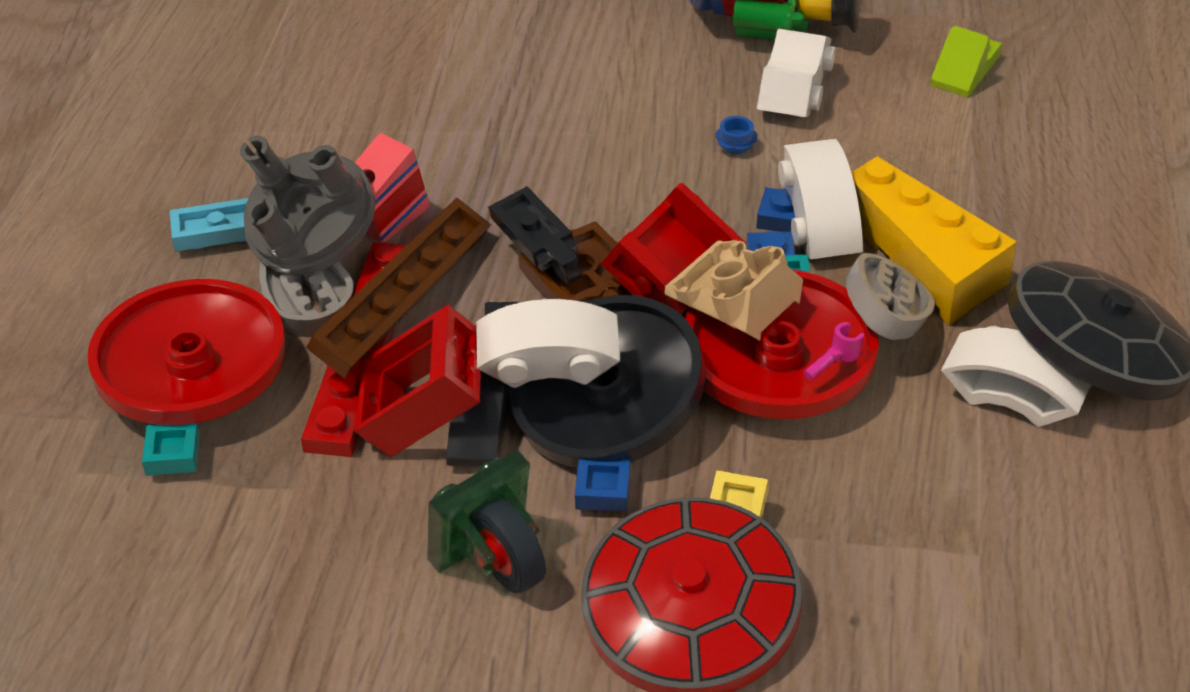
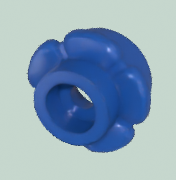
M742 116L725 118L720 123V129L716 132L718 145L731 154L746 152L752 148L753 143L758 138L753 122Z

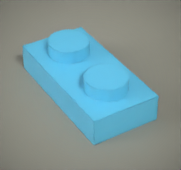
M248 198L170 210L171 235L175 252L202 249L204 247L234 242H246L244 210Z

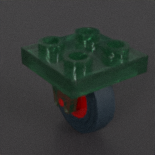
M518 449L501 459L493 458L479 468L476 474L457 485L449 484L443 487L429 501L427 559L439 574L467 557L484 576L492 573L506 589L513 593L528 591L544 578L546 574L545 559L538 539L535 536L540 530L526 511L530 463Z

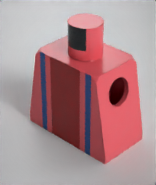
M380 133L355 163L368 177L375 194L374 216L365 235L378 242H386L430 207V203L414 149Z

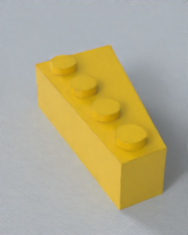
M878 156L851 172L859 204L862 237L874 249H882L889 256V260L909 271L928 288L934 297L935 305L940 309L939 317L948 326L1010 283L1017 241Z

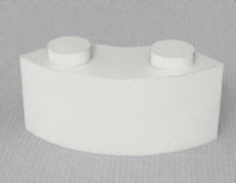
M778 29L770 60L763 69L757 109L800 117H808L812 110L819 111L823 96V86H821L824 71H832L835 61L836 47L830 46L831 38Z
M836 139L784 145V161H779L778 174L782 188L787 189L794 208L795 218L791 220V231L795 245H800L809 259L863 252L862 226L856 189L849 163L839 142Z
M564 299L531 300L503 307L476 321L477 369L513 388L529 381L544 378L570 379L586 385L620 362L617 314L593 304Z
M997 326L978 328L960 333L941 369L969 405L990 403L1006 406L1023 414L1037 427L1077 415L1091 386L1047 359L1024 337L1020 330Z

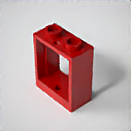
M447 304L363 359L355 432L366 442L373 444L389 457H392L479 404L481 370L477 369V327ZM430 373L428 381L404 395L407 387Z

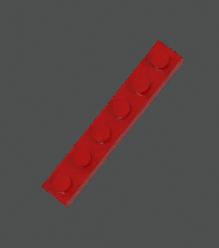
M372 242L353 297L407 245ZM395 327L366 357L391 342ZM362 361L345 378L327 366L301 437L304 453L352 457L359 437L355 429Z

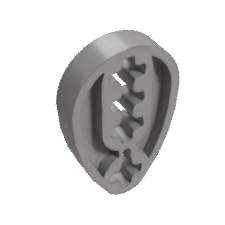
M871 253L860 254L846 274V288L854 308L869 328L887 339H907L914 336L934 310L935 300L928 288L909 271L882 256Z
M260 261L259 279L262 295L274 305L281 317L284 333L289 335L312 337L353 297L354 286L352 278L339 262L317 272L290 275L274 271ZM302 284L310 288L311 297L314 301L319 302L321 313L312 309L308 296H303Z

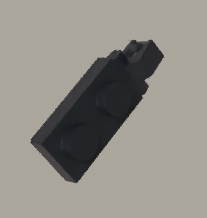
M528 186L488 207L491 219L535 267L538 266L542 271L551 267L555 275L566 286L582 277L577 264L579 260L575 255L579 251L574 242L572 232Z

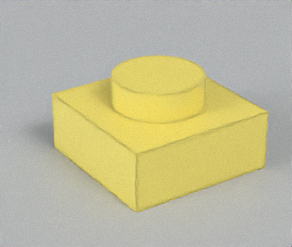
M717 470L710 499L738 505L762 518L769 490L768 479Z

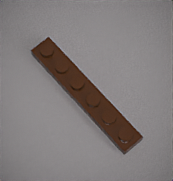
M456 197L312 336L306 349L345 378L485 236L492 224Z

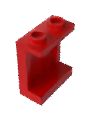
M679 183L657 208L631 233L628 232L616 244L600 265L633 296L654 299L682 314L689 306L665 295V286L718 240L722 242L731 240L742 241L745 244L746 242L736 234L733 228L717 216L698 195L693 193L684 183Z

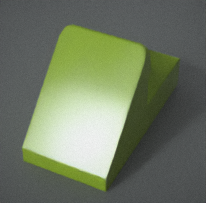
M953 26L948 33L934 69L930 86L968 98L1000 57L1002 43L989 39L987 35Z

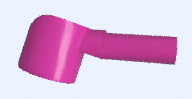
M848 322L838 324L835 327L831 348L803 371L804 376L809 381H812L838 360L844 362L857 360L860 356L864 333L859 334L855 338H848L851 324Z

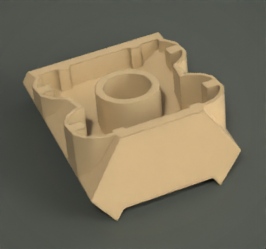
M718 240L665 286V295L716 318L734 329H739L760 341L761 332L794 301L800 303L803 279L788 267L784 250L781 247L767 246L750 251L742 241L731 240L722 242Z

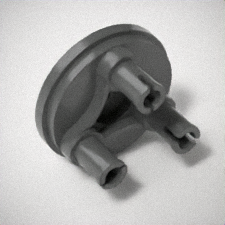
M254 136L248 139L256 149L255 153L244 142L240 149V155L254 170L257 181L249 195L244 210L245 236L250 249L265 266L283 274H309L334 265L346 257L361 242L374 216L375 194L368 177L356 163L338 155L336 150L328 145L283 159L282 157H277L269 146L268 141L262 136Z

